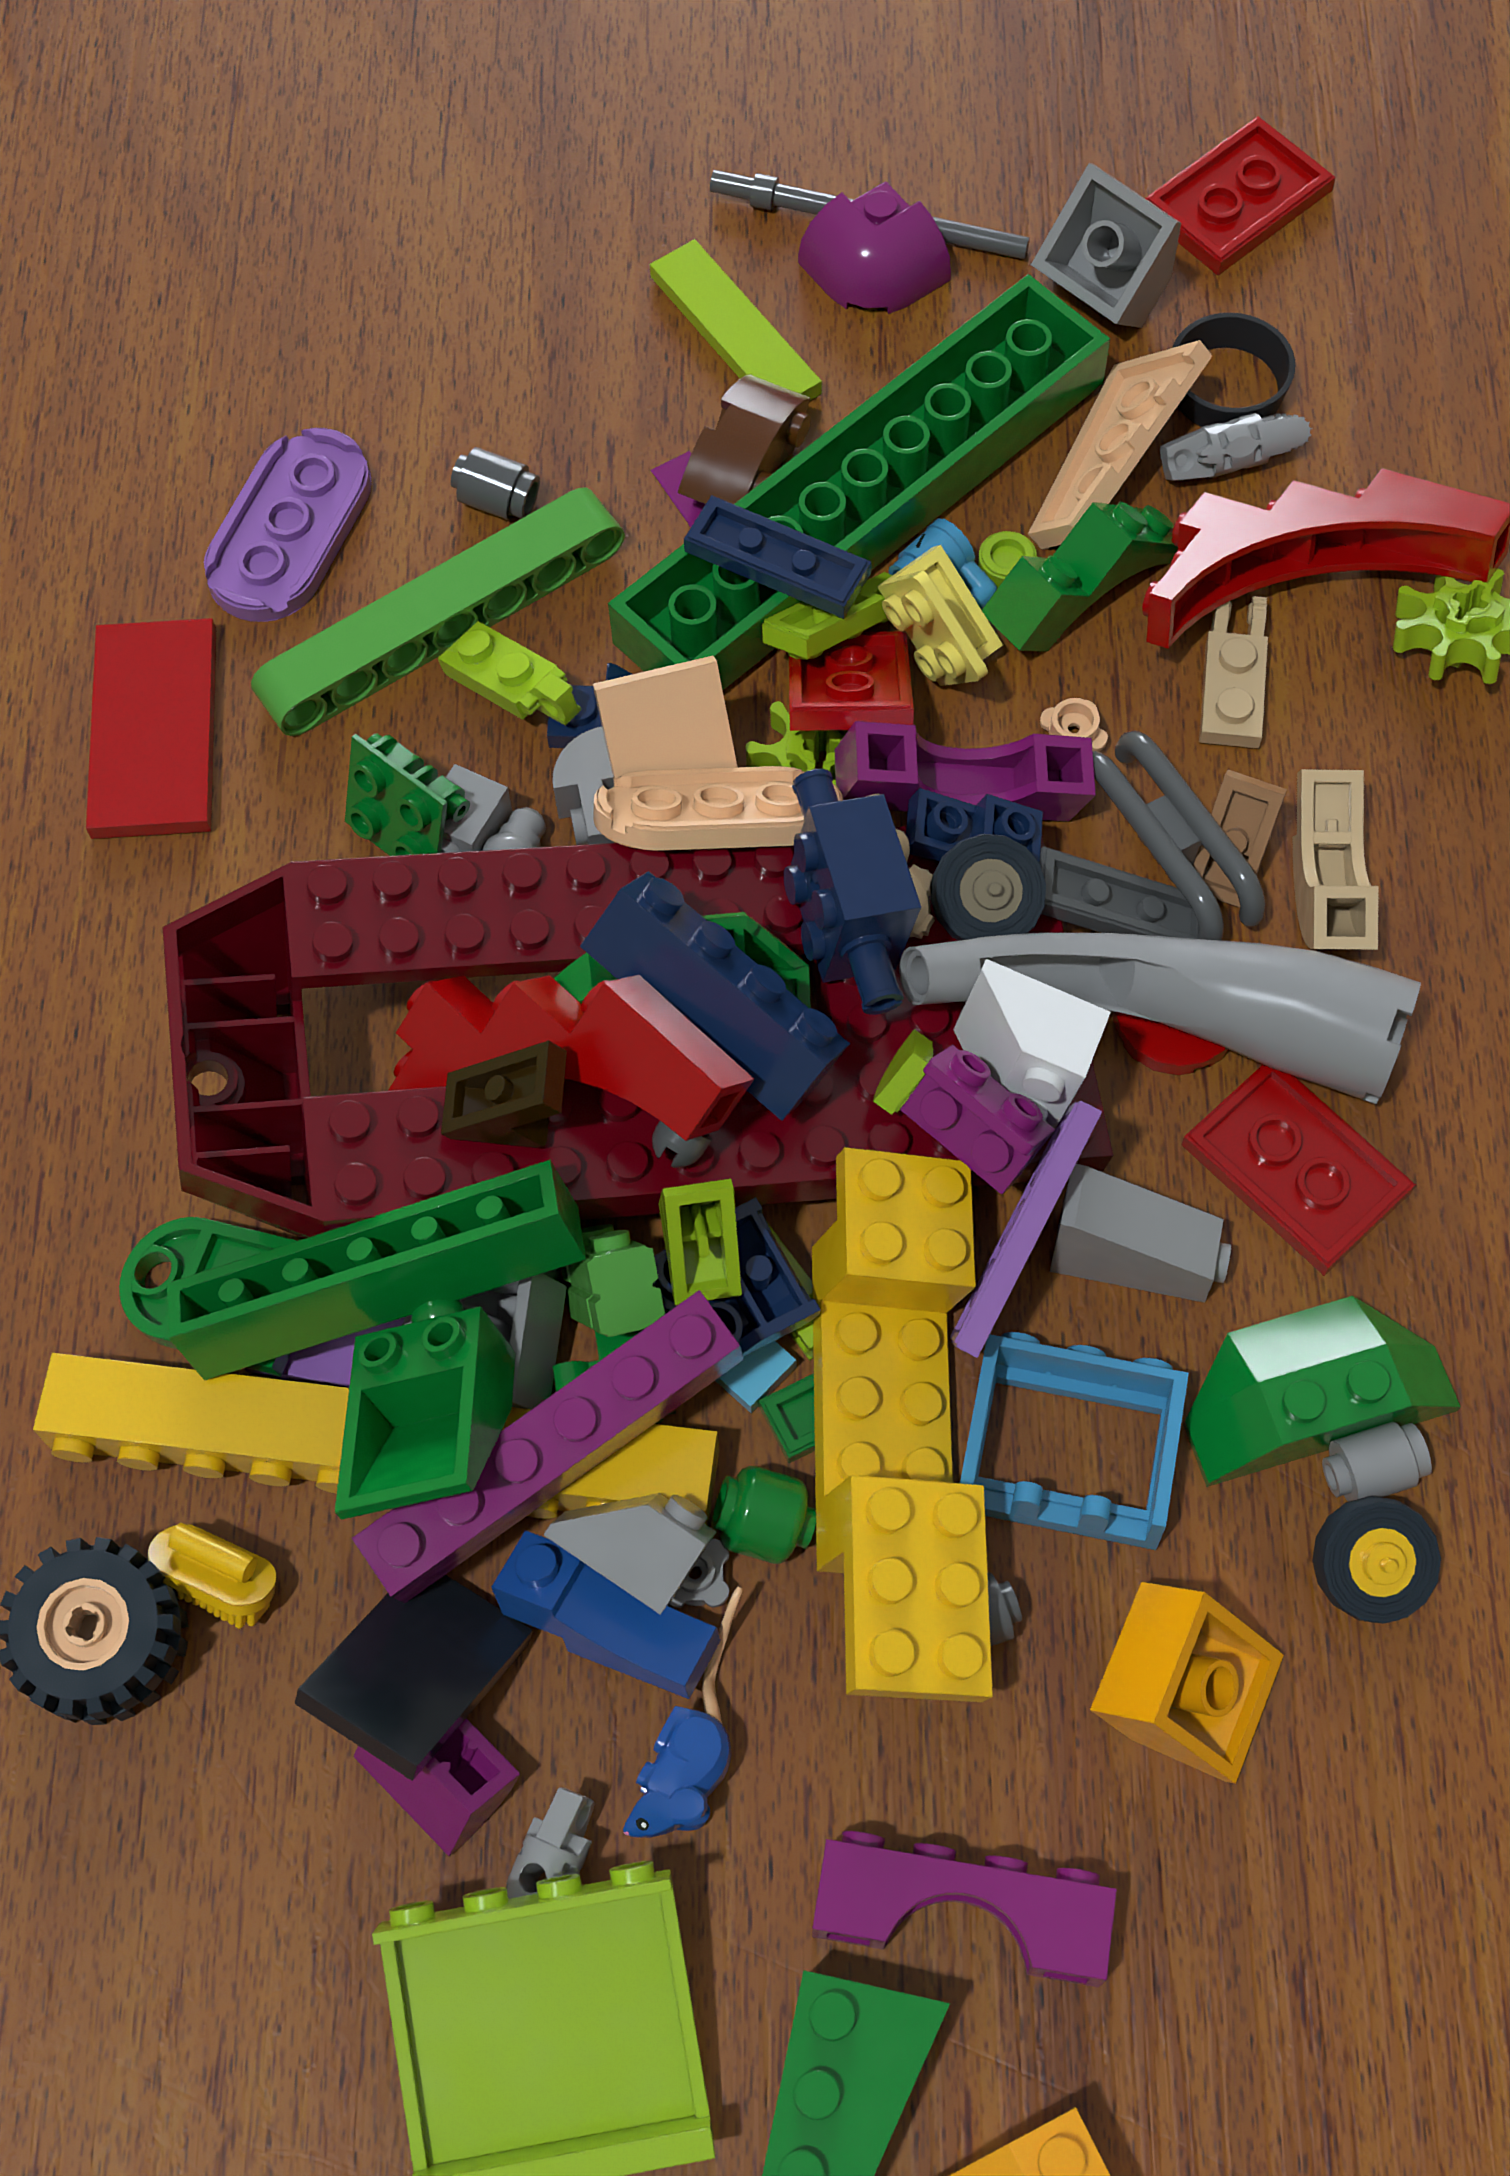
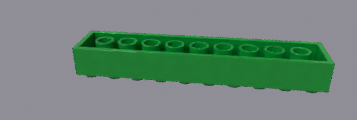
M1027 274L734 505L871 561V570H873L1104 383L1110 338L1031 275ZM682 544L608 602L612 642L644 672L714 656L718 664L722 690H724L775 649V647L763 643L762 623H764V620L801 601L684 551V544Z

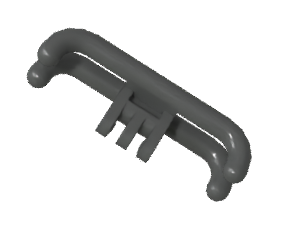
M1130 731L1122 734L1115 746V756L1118 761L1128 764L1137 759L1164 794V796L1148 804H1145L1109 757L1098 751H1093L1094 779L1100 784L1137 833L1138 838L1149 849L1153 858L1161 865L1165 874L1190 904L1199 926L1197 938L1221 941L1224 930L1223 917L1218 902L1208 885L1193 867L1198 848L1201 845L1205 847L1235 888L1240 902V922L1248 927L1257 926L1262 921L1265 912V898L1257 875L1159 746L1149 736L1140 731Z

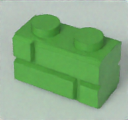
M612 1224L581 1229L586 1259L561 1267L563 1280L571 1283L566 1289L570 1318L600 1334L612 1337L645 1329L665 1315L661 1289L653 1286V1282L658 1279L653 1248L630 1240L629 1230L614 1231Z

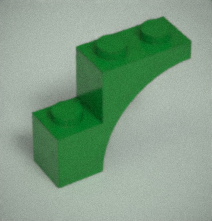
M1092 502L1053 556L1049 555L1048 558L1021 556L984 606L982 612L1019 651H1048L1063 632L1089 606L1113 587L1147 568L1171 564L1178 548L1172 543V533L1170 532L1174 525L1163 513L1149 505H1146L1143 509L1132 507L1124 502H1119L1117 505Z

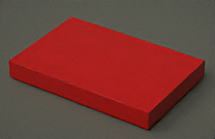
M1257 116L1145 199L1181 222L1178 243L1219 276L1333 190L1336 177Z
M903 631L863 632L856 638L846 639L824 650L821 656L814 659L801 660L789 656L790 731L849 730L855 721L913 725L914 708L906 633Z
M1263 1064L1184 1136L1181 1144L1323 1276L1412 1193L1416 1185L1295 1076L1269 1068Z

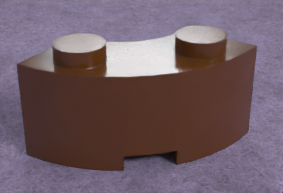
M750 374L739 379L721 399L722 411L716 429L704 426L687 463L677 493L704 504L707 503L711 495L735 504L776 472L784 459L794 452L795 447L799 448L802 445L811 422V416L806 414L810 397Z

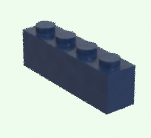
M649 871L620 888L580 945L585 952L617 979L640 975L754 1078L747 1091L781 1121L808 1098L850 1045L847 1040L837 1033V1028L829 1017L803 1004L786 989L783 979L775 971L754 962L735 945L733 937L725 928L717 923L705 920L684 902V897L676 886L665 879L655 877Z

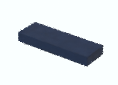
M711 495L684 538L685 552L843 619L871 574V561Z

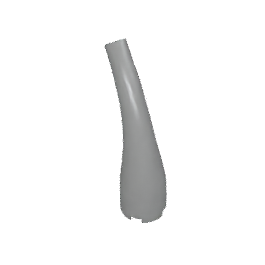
M1119 933L1010 934L908 947L903 952L899 967L900 983L908 1001L913 1005L966 1002L985 960L988 959L1105 1010L1160 1022L1220 1045L1269 1068L1377 1104L1379 1097L1382 1096L1394 1067L1408 1020L1406 1016H1412L1421 982L1370 965L1314 950L1261 943Z

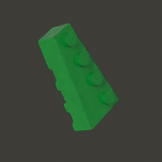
M803 1970L762 2176H874L950 2003Z

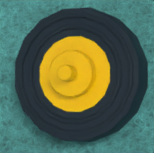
M1368 1496L1346 1502L1326 1518L1315 1538L1312 1562L1318 1585L1335 1607L1359 1621L1386 1624L1409 1617L1427 1602L1438 1583L1441 1555L1436 1535L1421 1514L1397 1500Z

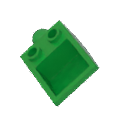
M460 1299L456 1301H430L414 1310L411 1315L412 1323L355 1336L334 1512L341 1520L473 1491L512 1410L516 1352L481 1306L465 1310Z

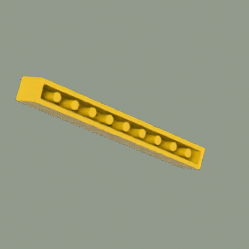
M52 1353L33 1431L52 1449L51 1454L67 1461L87 1463L92 1461L93 1454L118 1457L117 1462L123 1466L147 1471L156 1470L159 1462L184 1465L183 1470L189 1474L214 1479L222 1478L225 1470L250 1473L249 1478L251 1480L270 1486H288L291 1478L316 1481L317 1488L337 1494L349 1388L228 1373L204 1380L194 1369ZM512 1407L502 1430L532 1409ZM654 1424L527 1516L551 1519L557 1517L558 1511H570L660 1493L667 1499H670L675 1494L694 1503L707 1515L708 1518L704 1524L709 1526L719 1457L717 1431Z

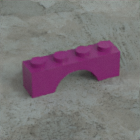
M855 721L834 749L836 786L841 791L843 800L866 797L872 794H884L888 808L892 811H908L909 799L919 788L973 805H977L986 794H990L1043 811L1042 820L1070 821L1096 796L1092 738L1032 734L1021 740L1000 746L952 748L937 745L923 739L917 733L915 725Z
M843 1831L841 1841L826 1839L812 1927L813 1938L884 1950L895 1930L916 1911L944 1902L965 1903L990 1913L1007 1928L1019 1947L1027 1975L1093 1987H1100L1107 1980L1117 1889L1099 1886L1100 1875L1072 1868H1058L1056 1878L1027 1874V1862L1003 1856H985L984 1866L955 1861L956 1850L934 1844L915 1843L912 1854L884 1849L885 1839L883 1837L864 1832Z

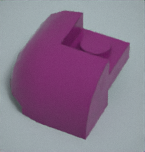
M887 181L853 201H850L841 192L819 211L810 222L801 239L798 264L832 300L846 310L850 304H854L864 308L886 307L887 313L890 314L908 307L951 280L950 256L943 235L934 218L920 200L909 206Z

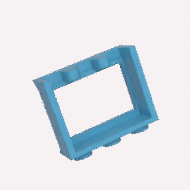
M1007 1332L1001 1336L989 1334L984 1350L960 1484L984 1485L985 1516L1156 1550L1167 1523L1189 1373L1173 1370V1367L1167 1362L1154 1358H1138L1130 1362L1106 1357L1102 1350L1087 1345H1073L1063 1349L1040 1344L1037 1338L1025 1333ZM995 1383L1160 1415L1146 1510L1113 1504L1108 1498L1098 1495H1087L1083 1498L1043 1490L1042 1486L1033 1482L1020 1481L1013 1484L978 1477Z

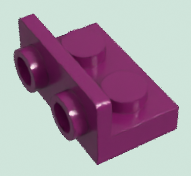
M951 1045L929 1060L923 1069L926 1075L900 1110L1002 1195L1011 1188L1055 1129L1043 1120L1042 1112L1035 1103L1023 1095L1009 1092L990 1076L991 1071L983 1060L971 1052L959 1050L954 1045Z

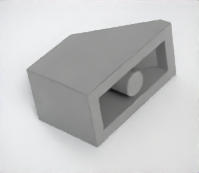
M660 1493L565 1511L549 1525L544 1536L661 1615L681 1588L716 1534V1531L704 1524L708 1518L707 1515L691 1501L675 1494L670 1499H667Z

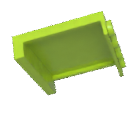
M639 1861L609 1869L611 1880L581 1885L580 1874H569L536 1882L537 1893L508 1899L507 1888L498 1887L464 1895V1907L435 1912L433 1901H419L389 1909L390 1920L380 1922L372 1933L374 1945L380 1944L413 2165L412 2176H625L715 2159L714 2134L670 1869L655 1872L653 1861Z

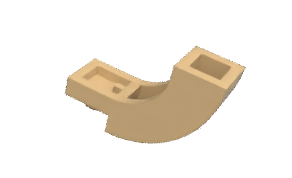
M1302 769L1297 773V834L1293 836L1294 890L1300 930L1305 944L1310 949L1378 950L1379 886H1371L1367 876L1364 857V770Z

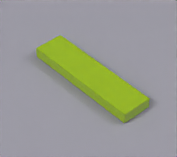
M695 239L650 264V275L654 282L740 379L750 374L810 397V400L822 394L821 379Z

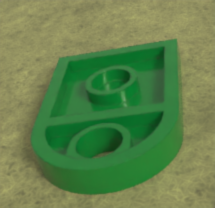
M185 1217L166 1222L145 1235L129 1254L120 1277L119 1295L122 1308L130 1322L149 1339L160 1345L177 1349L168 1338L167 1283L296 1242V1240L200 1217ZM171 1262V1273L168 1279L156 1288H145V1279L148 1272L159 1263ZM291 1353L246 1368L281 1377Z

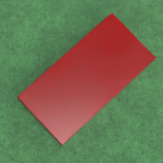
M213 618L96 625L86 830L91 839L211 832L217 635Z

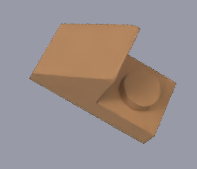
M1228 769L1211 815L1257 875L1271 840V834L1287 789ZM1201 845L1193 867L1208 885L1217 900L1240 907L1239 898L1232 883L1205 847Z

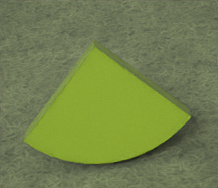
M914 1029L886 1069L875 1092L873 1102L891 1115L895 1111H899L926 1075L923 1069L929 1060L933 1058V1042Z

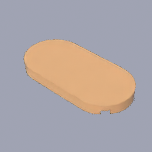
M765 766L630 772L615 778L613 788L606 789L603 785L596 791L594 795L593 820L597 830L606 838L624 846L643 850L794 846L795 834L801 833L804 818L792 785H794V779L804 773V771L793 767ZM834 785L838 801H843L841 791Z

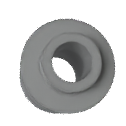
M1394 1421L1331 1441L1329 1444V1456L1322 1460L1324 1476L1331 1492L1336 1497L1344 1495L1348 1502L1368 1496L1382 1498L1416 1487L1419 1478L1430 1475L1432 1470L1430 1454L1419 1429L1413 1423L1399 1426Z

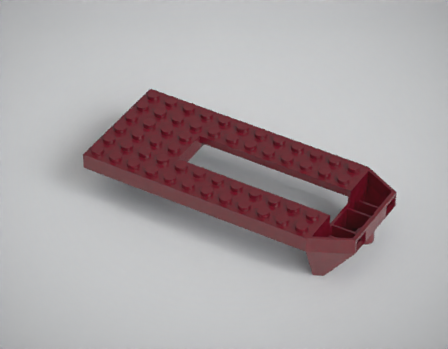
M906 826L895 827L906 835ZM1041 834V848H1042L1043 846L1045 847V845H1044V841H1043V836H1042V834ZM618 843L294 861L163 926L181 1191L304 1239L547 1160L552 1161L575 1200L580 1220L659 1214V1200L662 1189L725 1179L732 1180L735 1207L755 1197L760 1205L837 1198L836 1156L844 1147L960 1160L900 1109L891 1115L874 1103L873 1100L886 1069L914 1029L933 1042V1057L951 1045H954L959 1050H963L953 1029L966 1002L913 1005L906 998L900 983L899 961L896 970L893 971L899 989L904 996L903 1003L889 1012L869 1015L862 1010V1001L854 977L823 983L816 960L809 961L818 1011L832 1020L837 1028V1033L847 1040L850 1045L808 1098L783 1121L746 1091L718 1131L709 1133L712 1141L702 1156L694 1164L685 1168L670 1167L677 1153L668 1147L659 1159L656 1157L652 1148V1135L660 1121L658 1118L632 1102L604 1089L571 1079H564L562 1113L549 1117L547 1143L543 1147L533 1148L449 1139L441 1134L446 1087L311 1097L302 989L442 980L463 975L466 978L562 972L567 966L586 953L580 945L620 888L648 871L655 877L665 879L676 886L682 893L684 902L701 916L745 912L796 954L802 956L805 955L801 940V926L804 921L799 905L790 904L784 886V869L791 865L794 846L656 851L632 848ZM909 854L907 865L910 869L915 864L921 869L929 870L930 874H934L939 861ZM928 896L931 910L930 915L934 917L935 921L929 930V935H924L922 939L909 937L904 951L908 947L958 941L952 938L937 920L931 896ZM1041 914L1035 927L1028 933H1064L1061 920ZM279 1014H290V1016L277 1017ZM1092 1061L1087 1075L1070 1105L1083 1101L1102 1111L1076 1164L1085 1165L1103 1172L1113 1157V1150ZM204 1072H216L227 1080V1084L222 1091L210 1096L199 1094V1089L191 1082L194 1077ZM1052 1135L1015 1183L1029 1182ZM971 1169V1187L989 1185ZM305 1184L307 1205L292 1200L291 1185Z

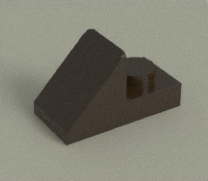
M548 1040L449 1072L447 1074L441 1134L454 1140L533 1148L545 1146L547 1143L549 1117L562 1113L567 1051Z

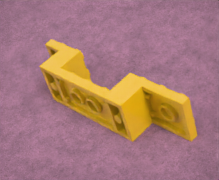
M844 1147L836 1156L837 1220L812 1246L813 1299H815L821 1309L820 1315L813 1319L817 1572L844 1573L846 1695L984 1702L993 1697L984 1485L953 1483L947 1312L976 1287L971 1169L960 1160Z

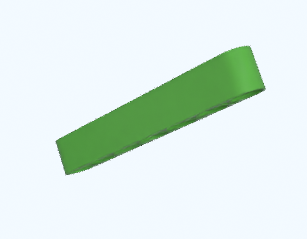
M586 487L572 490L271 659L254 674L251 681V689L284 735H301L436 659L477 621L492 627L607 561L620 549L624 542L625 533L592 490Z

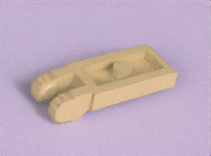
M1253 596L1247 611L1248 635L1227 633L1232 607L1230 601L1213 610L1211 631L1208 632L1205 645L1199 743L1258 749L1260 747L1263 732L1268 637L1264 636L1267 597Z

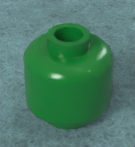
M747 1466L736 1477L726 1476L723 1480L715 1501L711 1526L713 1529L720 1530L721 1543L728 1551L772 1564H781L790 1557L796 1546L801 1548L808 1547L816 1526V1509L808 1506L807 1489L800 1479L758 1466Z

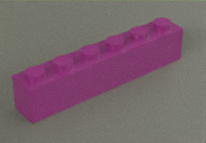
M698 1290L502 1430L473 1491L393 1508L352 1537V1540L389 1595L396 1600L407 1603L743 1361L739 1343L701 1291Z

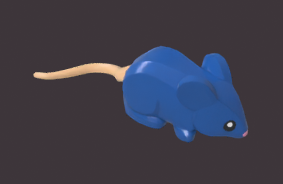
M736 1587L731 1596L718 1632L721 1641L704 1671L702 1694L705 1713L678 1706L673 1708L655 1742L653 1750L658 1754L655 1762H646L636 1779V1783L641 1786L640 1792L644 1795L635 1804L623 1827V1832L627 1836L651 1838L665 1835L675 1830H697L704 1826L710 1816L707 1797L723 1781L731 1761L730 1738L722 1725L715 1690V1678L735 1610L742 1594L741 1587Z

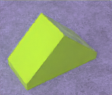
M725 1179L662 1189L659 1210L675 1305H679L698 1290L701 1291L707 1300L742 1295L732 1180Z

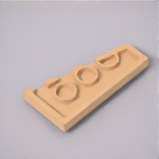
M1201 340L1113 365L1028 532V535L1040 549L1061 545L1092 502L1110 503L1212 358L1211 353Z

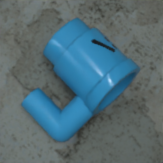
M938 518L929 525L924 533L899 553L898 560L889 568V574L894 575L930 548L941 545L981 610L997 590L996 584L975 563L974 550L969 540L960 529L946 519Z

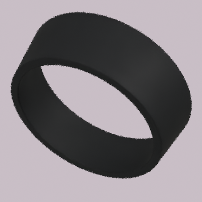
M1217 313L1194 321L1178 335L1172 348L1201 340L1208 350L1213 348H1235L1257 356L1271 369L1278 387V393L1270 399L1254 406L1242 408L1223 407L1209 403L1189 390L1177 406L1189 420L1204 427L1216 423H1226L1253 413H1257L1262 418L1274 415L1277 412L1294 378L1296 365L1294 353L1289 342L1274 326L1251 315Z

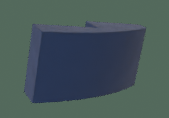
M919 788L911 796L908 803L906 836L909 840V854L940 862L942 856L960 841L981 834L1007 836L1024 845L1040 863L1043 811L990 794H986L977 805H973Z

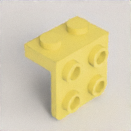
M941 545L930 548L877 586L885 598L882 602V607L887 618L898 630L906 631L917 649L914 652L915 661L928 679L934 682L937 680L940 686L975 682L988 674L983 660L1003 646Z

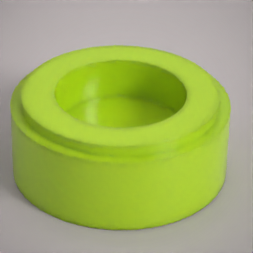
M1002 531L992 534L984 540L979 549L978 566L996 584L998 589L1021 556L1037 557V552L1033 543L1024 535L1012 531Z

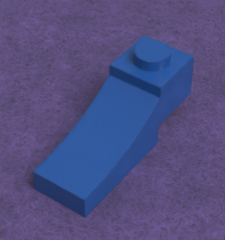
M526 1530L491 1587L503 1615L561 1637L567 1651L687 1699H690L721 1641L717 1627L669 1606L660 1615L550 1539Z

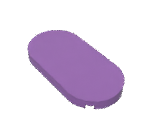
M310 428L301 430L302 436H297L288 440L286 435L272 443L265 450L205 554L204 568L208 587L213 599L224 611L247 621H273L293 614L313 597L366 504L371 491V475L367 460L362 455V450L349 436L332 429Z

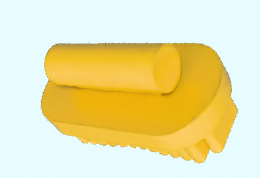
M182 1522L161 1531L149 1545L148 1561L156 1565L165 1576L162 1583L174 1588L178 1594V1599H185L186 1602H192L196 1606L200 1604V1608L206 1609L208 1613H213L215 1617H220L223 1621L228 1620L230 1625L235 1624V1627L241 1629L246 1622L248 1626H254L269 1608L270 1601L275 1593L276 1571L274 1566L265 1558L199 1527Z

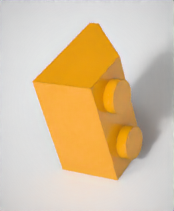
M1141 1582L1090 1711L1132 1741L1222 1781L1236 1784L1284 1654L1207 1593Z

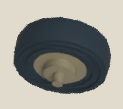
M981 834L960 841L942 856L932 876L931 902L937 920L949 935L958 941L987 936L1027 934L1035 927L1045 907L1046 882L1040 863L1024 845L1007 836Z

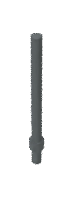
M714 170L710 181V192L750 200V206L770 211L774 209V206L817 215L828 202L836 197L831 194L780 184L778 177L756 173L755 177L752 178ZM933 217L943 235L945 243L1023 260L1026 258L1030 237Z

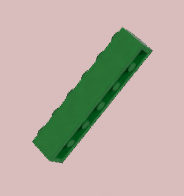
M551 1160L528 1166L376 1215L373 1218L364 1219L167 1283L168 1338L204 1380L412 1315L416 1308L430 1301H456L586 1259L578 1206Z

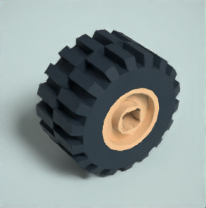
M96 1537L94 1545H89L82 1538L67 1540V1552L60 1554L54 1548L49 1547L37 1554L43 1565L35 1572L26 1565L23 1566L15 1576V1578L24 1583L17 1595L8 1591L5 1592L0 1606L10 1611L8 1620H0V1639L6 1642V1648L0 1650V1662L3 1667L13 1672L14 1675L9 1680L19 1692L29 1696L31 1702L63 1719L75 1723L77 1720H83L90 1725H106V1718L112 1716L123 1721L136 1716L133 1707L140 1702L148 1707L153 1705L161 1698L155 1691L163 1679L172 1685L179 1671L172 1664L176 1655L182 1657L186 1655L188 1641L181 1637V1628L189 1627L187 1612L179 1606L178 1601L180 1599L177 1598L176 1590L162 1583L165 1576L156 1565L148 1561L138 1550L127 1544L122 1548L112 1539Z

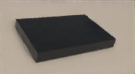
M444 1575L407 1603L396 1600L387 1593L298 1688L294 1704L413 1781L527 1648L533 1630L520 1621L503 1615L501 1609L449 1576Z

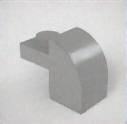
M602 726L588 730L568 743L560 753L553 771V789L558 818L571 817L576 845L614 843V841L606 838L597 830L593 820L594 795L596 791L603 785L606 789L614 787Z

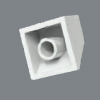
M986 959L953 1030L963 1050L971 1052L983 1060L991 1071L990 1076L1009 1092L1023 1095L1035 1103L1042 1112L1043 1120L1055 1129L1087 1075L1111 1012Z

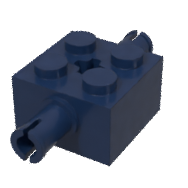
M825 769L806 771L796 777L793 781L794 785H792L793 792L796 794L804 823L801 833L795 834L794 855L791 865L784 869V886L790 904L799 905L804 921L801 926V940L804 953L809 961L816 960L823 983L854 977L864 1013L877 1015L889 1012L903 1003L904 996L899 989L893 970H896L921 910V904L885 796L880 794L838 801L831 772Z

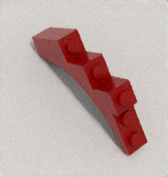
M1383 468L1367 489L1360 488L1355 497L1293 480L1278 500H1271L1266 509L1204 492L1189 512H1182L1179 515L1172 533V543L1178 547L1177 552L1171 561L1169 570L1160 581H1153L1146 591L1142 605V613L1148 617L1146 642L1169 649L1184 631L1221 605L1257 589L1305 576L1358 570H1395L1428 573L1470 582L1479 580L1488 583L1508 553L1510 543V503Z
M463 975L443 980L428 981L417 988L409 998L406 1005L409 1012L397 1029L396 1034L412 1050L407 1052L396 1064L393 1071L396 1078L388 1091L446 1087L447 1074L449 1072L549 1040L567 1051L565 1079L604 1089L632 1102L658 1118L682 1139L688 1141L718 1131L747 1091L754 1078L640 975L611 981L604 980L586 995L582 1004L550 975L523 981H513L500 991L494 1002Z

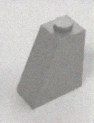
M1075 1164L1069 1176L1063 1200L1050 1272L1205 1303L1213 1281L1225 1282L1231 1254V1244L1220 1242L1224 1219L1088 1166Z

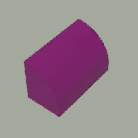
M467 1719L463 1721L413 1781L359 1746L353 1756L448 1856H451L488 1820L509 1794L520 1775Z

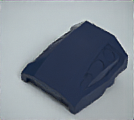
M756 1197L735 1207L742 1295L707 1300L739 1343L743 1357L806 1325L819 1316L821 1311L815 1299L811 1300L772 1234L762 1214L763 1208ZM665 1249L654 1256L658 1279L653 1282V1286L661 1289L666 1314L677 1305H675Z

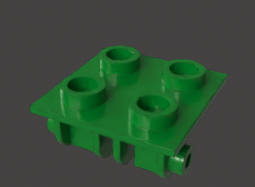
M376 733L370 736L367 741L357 734L353 735L351 739L345 822L350 825L358 836L370 840L389 856L441 853L445 821L449 818L455 822L459 821L469 810L470 802L465 798V790L453 784L443 775L438 777L437 769L431 765L424 766V760L421 757L414 755L391 735L382 737Z

